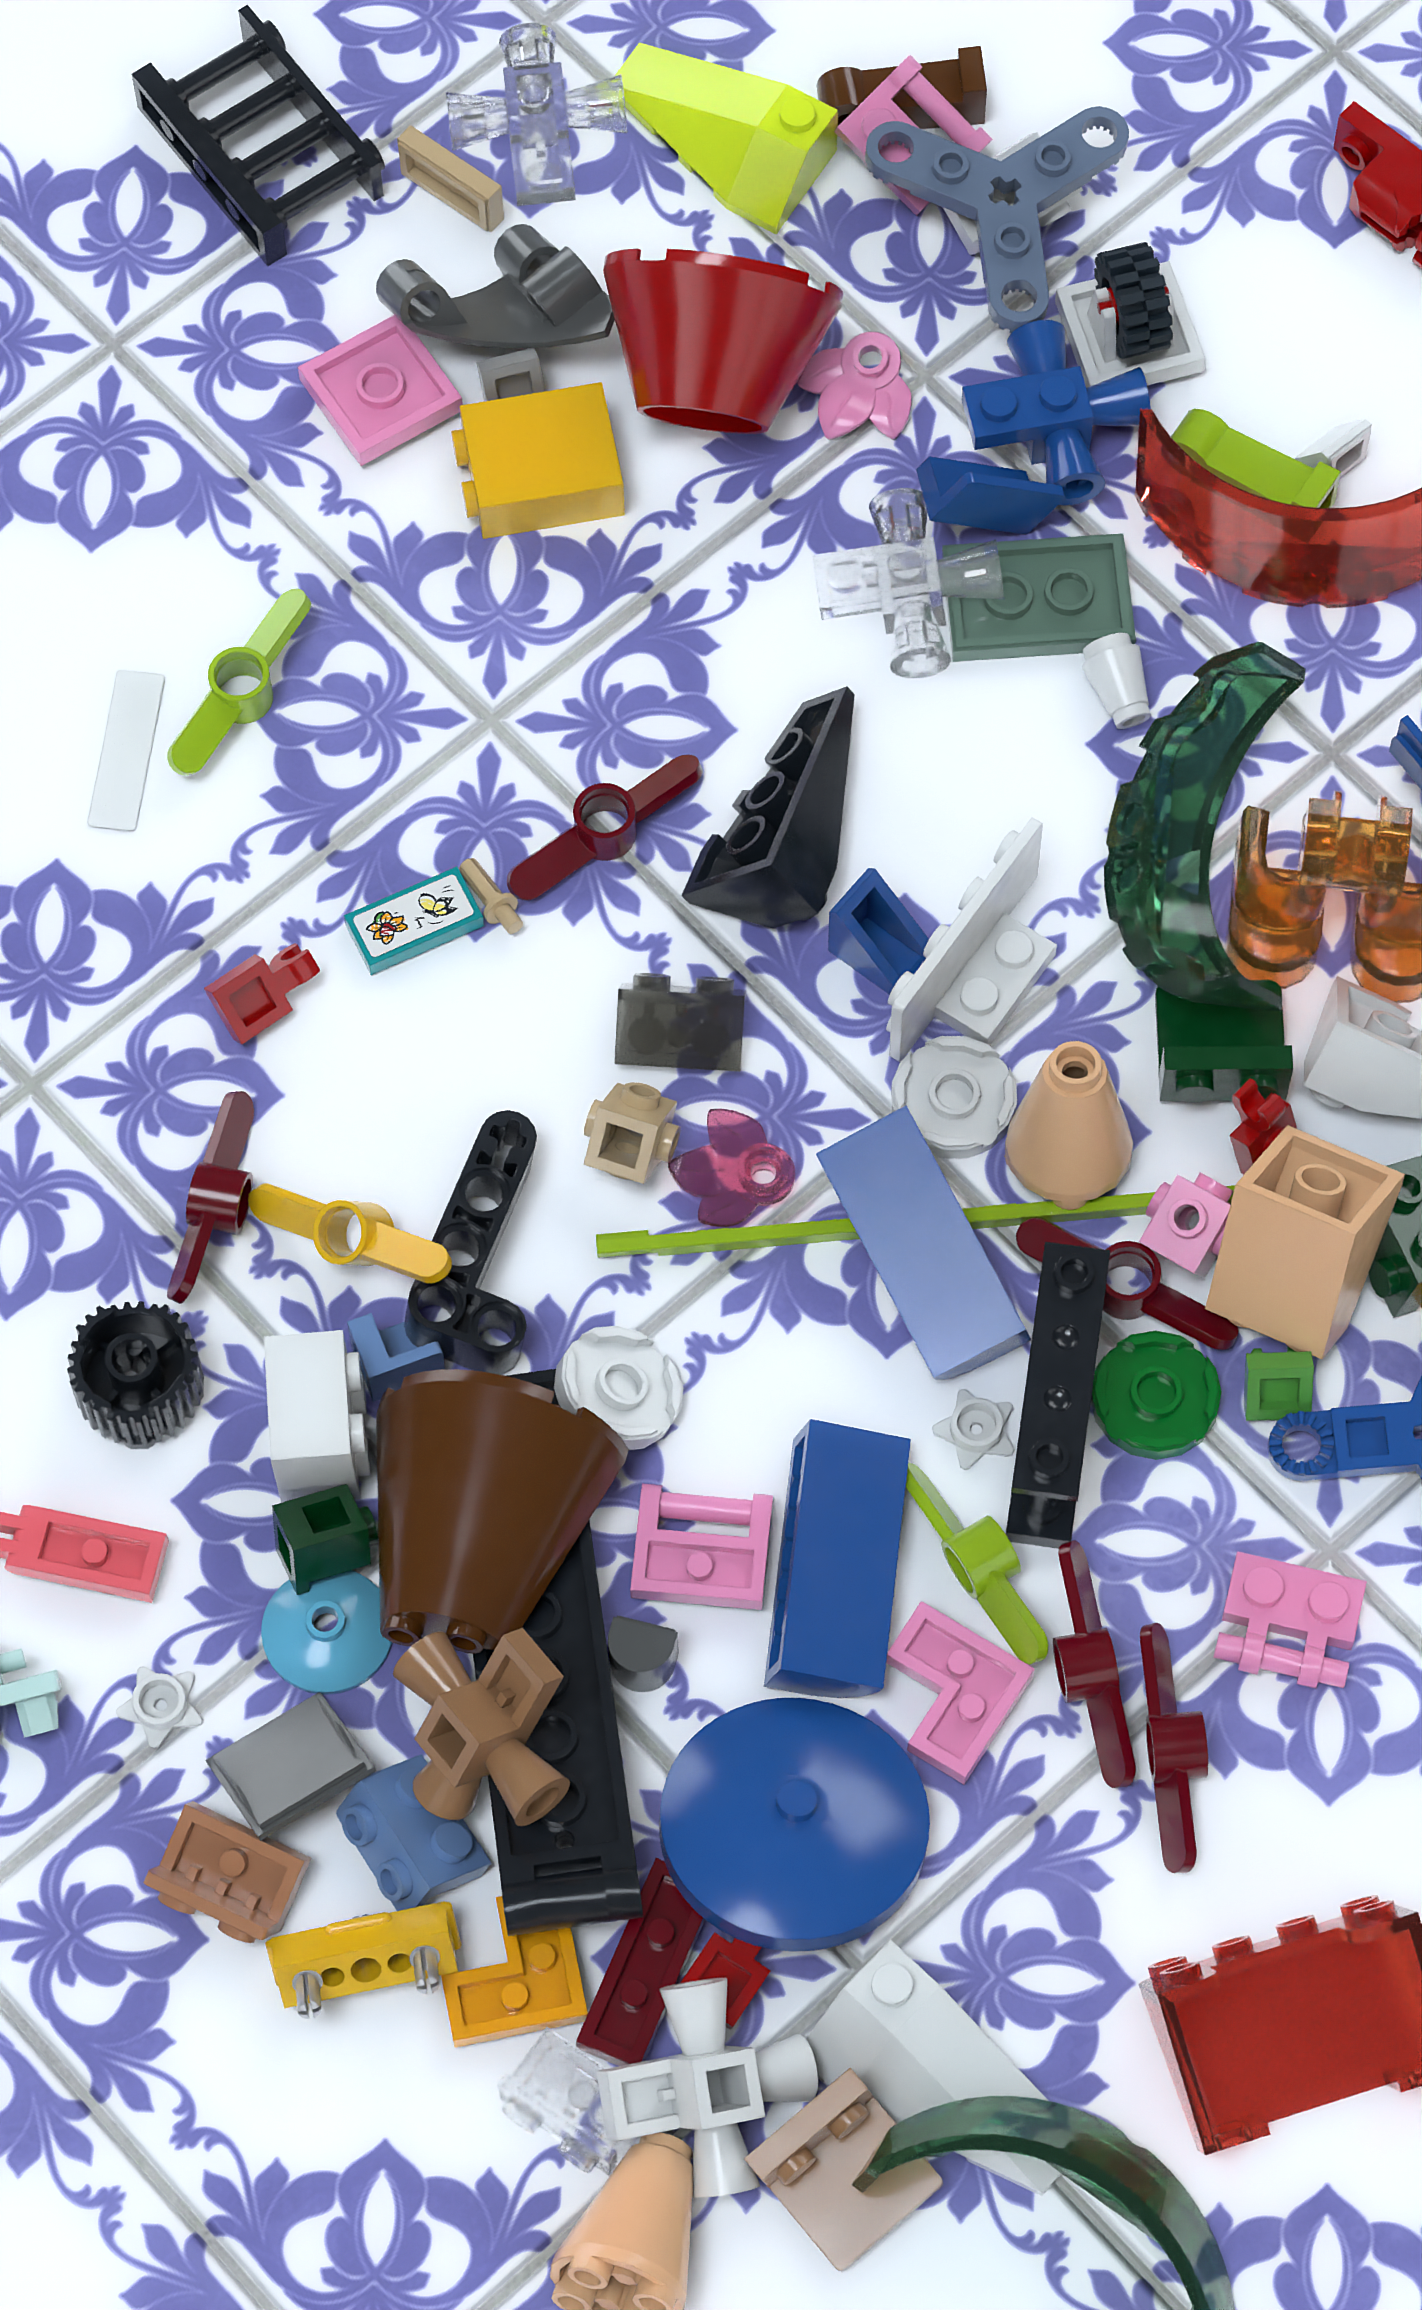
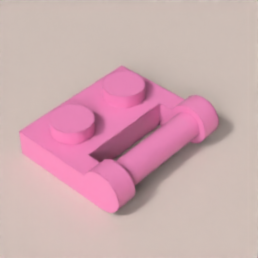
M911 54L834 131L867 165L865 162L866 142L869 134L877 126L890 121H900L919 128L892 101L903 89L955 143L980 153L993 139L982 127L975 130L919 72L923 67ZM890 141L887 146L883 144L882 149L879 150L880 155L890 162H902L912 155L909 152V148L906 149L904 143L898 145V141H895V144H891ZM890 182L886 184L916 216L930 203L911 195L910 191Z
M643 1483L630 1587L631 1598L762 1610L773 1495L754 1493L753 1500L671 1493L662 1492V1485ZM660 1518L744 1525L750 1526L749 1537L662 1530L658 1529Z

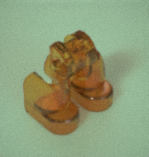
M1334 791L1332 800L1309 798L1307 811L1302 819L1298 870L1268 867L1265 852L1270 811L1258 806L1248 805L1243 810L1234 848L1225 937L1227 960L1235 974L1243 980H1272L1277 982L1281 989H1287L1302 982L1314 969L1323 933L1325 899L1328 889L1355 892L1350 962L1352 974L1361 987L1396 1003H1411L1422 998V884L1405 882L1413 808L1387 806V797L1379 795L1375 820L1341 817V791Z

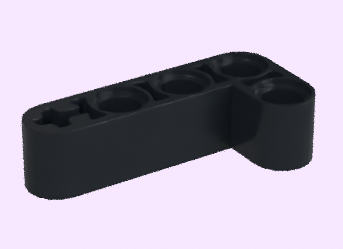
M511 1110L499 1111L485 1120L432 1239V1242L442 1245L447 1252L452 1250L465 1251L471 1255L474 1262L466 1266L452 1264L448 1275L435 1283H424L415 1279L409 1292L404 1321L406 1336L413 1345L421 1347L432 1342H439L444 1359L474 1371L499 1375L513 1369L520 1360L527 1324L524 1314L517 1305L509 1300L481 1290L480 1287L531 1170L537 1134L535 1126L530 1119L520 1112ZM504 1144L511 1145L512 1148L508 1152L502 1171L494 1166L496 1152H499ZM473 1196H486L494 1200L498 1207L489 1211H481L472 1207L467 1200ZM428 1305H437L446 1309L451 1317L440 1322L429 1321L421 1315L419 1310ZM486 1329H499L505 1332L511 1341L500 1346L490 1345L483 1341L479 1333Z

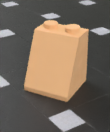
M1287 1125L1235 1185L1205 1309L1227 1318L1236 1326L1250 1328L1285 1343L1294 1351H1311L1312 1356L1323 1359L1348 1328L1402 1187L1405 1174Z

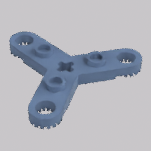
M1102 106L1090 107L1077 113L1004 160L999 161L910 124L890 121L877 126L869 134L866 142L865 162L867 163V169L873 173V177L877 180L880 178L883 180V183L888 184L890 182L910 191L911 195L976 221L988 312L992 316L991 320L994 323H998L1000 329L1004 330L1006 328L1010 330L1009 333H1012L1024 324L1043 320L1047 313L1049 290L1038 214L1090 182L1093 176L1110 168L1113 164L1116 165L1124 157L1127 149L1129 128L1125 119L1115 110ZM1093 126H1096V129H1100L1101 126L1104 127L1103 131L1109 130V134L1113 135L1114 142L1106 147H1094L1084 140L1082 134H1085L1088 128L1093 130ZM890 141L891 144H895V141H898V145L904 143V147L906 149L909 148V152L912 155L902 162H890L880 155L879 150L882 149L883 144L887 146ZM999 189L1003 194L1015 192L1014 204L1010 206L1004 200L994 203V190ZM1015 289H1019L1021 293L1024 290L1026 295L1031 294L1034 306L1026 311L1011 310L1003 303V295H1007L1009 290L1012 293L1015 292Z

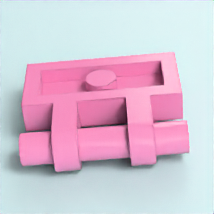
M1237 1551L1222 1621L1247 1626L1245 1638L1219 1632L1213 1658L1239 1664L1238 1671L1258 1675L1259 1669L1297 1677L1298 1685L1315 1689L1318 1682L1344 1688L1350 1662L1324 1657L1325 1647L1329 1645L1352 1650L1367 1581ZM1267 1631L1306 1640L1304 1650L1299 1651L1265 1643Z

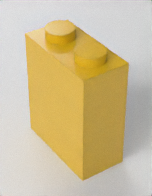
M602 382L460 405L462 429L451 431L457 467L465 465L469 467L471 481L461 482L467 518H479L483 539L625 515L624 484Z

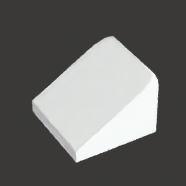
M1364 418L1338 425L1297 455L1295 459L1312 468H1315L1319 461L1341 471V477L1366 458L1372 423Z

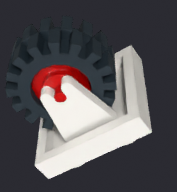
M1147 242L1098 253V257H1095V279L1056 288L1055 303L1077 365L1081 367L1086 388L1138 367L1142 369L1147 385L1204 372L1206 358L1170 261L1159 263L1157 257L1154 258V250L1151 246H1148Z

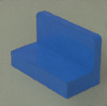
M931 456L916 469L928 517L933 522L1027 535L1066 498L1063 486L1029 481L1027 471Z

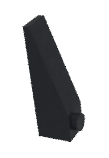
M848 686L802 702L764 758L770 770L751 790H742L736 798L732 807L739 815L722 838L719 834H712L700 851L681 895L689 904L772 929L798 920H809L822 910L826 904L827 891L838 865L855 694Z

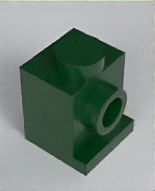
M347 1484L272 1505L276 1552L296 1595L309 1592V1582L371 1564L370 1546L378 1543L376 1524L368 1506L358 1508Z

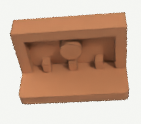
M192 1801L184 1805L160 1865L148 1870L143 1883L159 1891L158 1900L167 1907L186 1914H195L196 1910L219 1920L217 1928L227 1936L242 1942L254 1943L256 1939L265 1940L282 1930L312 1858L269 1837L260 1841L252 1829Z

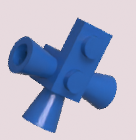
M1038 320L1024 324L1014 330L1007 339V345L1023 376L962 387L961 400L974 450L1025 442L1031 465L1046 464V483L1063 486L1066 498L1059 505L1080 504L1096 497L1105 487V479L1090 453L1093 425L1150 426L1151 406L1146 379L1142 369L1138 367L1086 388L1081 367L1066 368V334L1064 325L1054 320Z

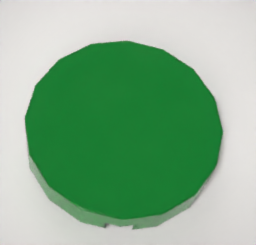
M1155 1330L1129 1335L1118 1342L1116 1347L1110 1350L1106 1356H1103L1095 1370L1091 1405L1095 1422L1111 1443L1130 1455L1158 1460L1181 1456L1203 1442L1216 1423L1222 1391L1217 1370L1207 1355L1205 1358L1200 1351L1194 1348L1192 1342L1181 1335Z

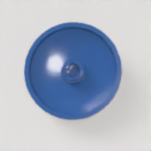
M775 1698L749 1703L728 1711L699 1730L683 1747L670 1768L662 1792L659 1816V1838L667 1870L675 1886L691 1907L710 1924L738 1940L763 1948L789 1952L815 1951L843 1945L866 1935L887 1921L909 1897L918 1881L924 1865L930 1829L929 1806L922 1780L913 1762L902 1747L881 1727L866 1717L833 1703L806 1698Z

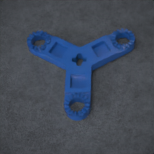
M1422 1376L1411 1400L1408 1402L1338 1407L1324 1411H1298V1413L1286 1414L1285 1417L1276 1422L1270 1432L1268 1456L1271 1464L1281 1475L1296 1481L1416 1471L1422 1479V1439H1415L1413 1434L1422 1431ZM1294 1431L1309 1432L1319 1443V1453L1313 1460L1310 1459L1305 1463L1304 1461L1296 1462L1294 1459H1289V1456L1284 1453V1448H1282L1283 1439Z

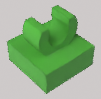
M1287 1347V1352L1263 1353L1261 1348H1254L1251 1353H1246L1243 1403L1246 1421L1280 1420L1289 1413H1298V1411L1312 1412L1314 1365L1311 1351L1297 1352Z

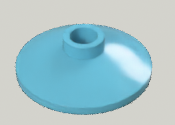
M352 1570L309 1582V1592L296 1595L290 1580L286 1581L270 1599L262 1619V1643L269 1663L283 1680L309 1693L317 1694L320 1692L322 1695L338 1694L362 1685L378 1672L388 1657L392 1642L382 1637L380 1632L379 1588L368 1578ZM328 1613L337 1617V1625L330 1631H319L313 1626L315 1619L322 1614Z

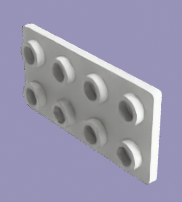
M1034 817L1029 819L1020 833L1015 830L1008 832L994 855L993 862L996 865L985 880L977 876L969 884L958 905V909L961 912L951 926L948 927L945 924H941L934 931L923 952V956L926 957L925 961L915 974L906 971L893 987L888 998V1004L892 1006V1012L886 1030L890 1032L889 1056L901 1062L934 1017L966 1037L990 1046L1056 956L1057 944L1009 916L1038 876L1043 823Z

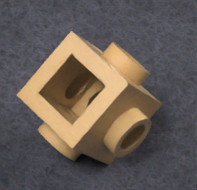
M617 1082L603 1101L595 1099L590 1107L584 1126V1136L590 1137L583 1165L607 1172L618 1178L644 1184L661 1161L668 1163L671 1161L676 1150L681 1126L672 1124L677 1101L662 1097L659 1090L647 1084L630 1082L624 1085Z

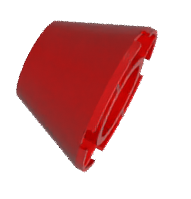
M638 248L608 253L604 258L603 274L637 411L651 419L673 425L736 434L767 432L842 307L844 294L837 285L832 282H826L823 292L808 286L809 273L774 263L712 252L668 248L664 260H640L641 249Z

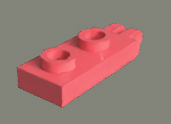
M23 1505L19 1515L0 1512V1532L13 1535L12 1540L0 1537V1558L6 1559L5 1570L21 1576L150 1603L153 1602L169 1544L166 1533L33 1505Z

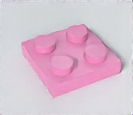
M395 315L298 367L299 380L360 466L460 412V405H463L461 395L416 333L405 326Z

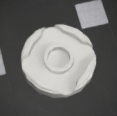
M940 1036L925 1042V1046L917 1049L913 1054L911 1051L900 1062L891 1087L892 1112L907 1105L934 1156L942 1159L970 1158L990 1150L1007 1134L1009 1122L1017 1108L1016 1079L1010 1067L1008 1070L1006 1064L999 1059L1000 1054L988 1044L966 1036Z
M620 1326L595 1327L582 1334L578 1340L570 1345L556 1366L554 1390L561 1408L574 1415L577 1414L579 1408H587L605 1421L621 1437L628 1450L644 1449L665 1435L681 1411L684 1388L677 1366L668 1354L663 1358L659 1351L652 1347L654 1341L641 1332Z

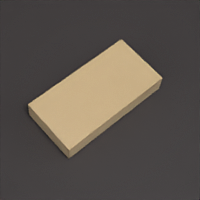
M411 125L397 138L402 175L486 231L492 232L504 220L502 186Z

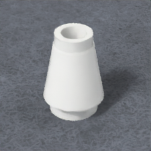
M1127 633L1107 635L1088 644L1083 649L1086 661L1083 663L1082 669L1109 715L1113 718L1116 728L1127 729L1147 721L1151 717V713L1148 707L1149 703L1140 646L1132 644Z

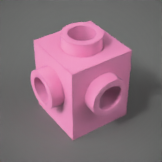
M1201 1172L1194 1183L1177 1174L1171 1185L1163 1182L1153 1195L1146 1210V1216L1152 1219L1139 1242L1193 1274L1205 1278L1219 1254L1231 1205L1228 1203V1200L1233 1190ZM1199 1212L1198 1224L1193 1229H1190L1191 1217Z

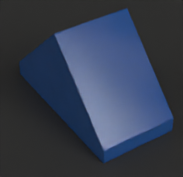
M867 868L829 911L828 951L889 995L899 978L906 971L915 974L925 961L926 957L923 956V952L929 938L875 868Z

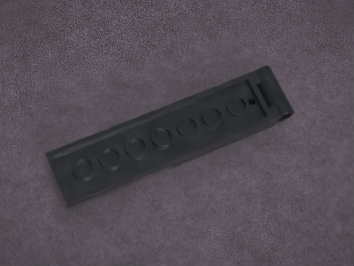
M556 1369L506 1375L555 1392ZM554 1393L552 1404L559 1405L556 1393ZM589 1519L522 1627L564 1676L525 1746L568 1778L570 1781L569 1789L562 1800L545 1816L531 1824L518 1826L491 1775H488L508 1936L644 1917ZM483 1649L480 1653L473 1654L476 1680L479 1679L494 1650Z

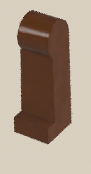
M981 46L958 48L957 59L919 63L923 67L919 72L970 125L985 124L987 86ZM898 66L860 70L854 67L831 69L818 78L816 84L818 100L838 110L839 126ZM903 89L892 99L920 129L940 128Z

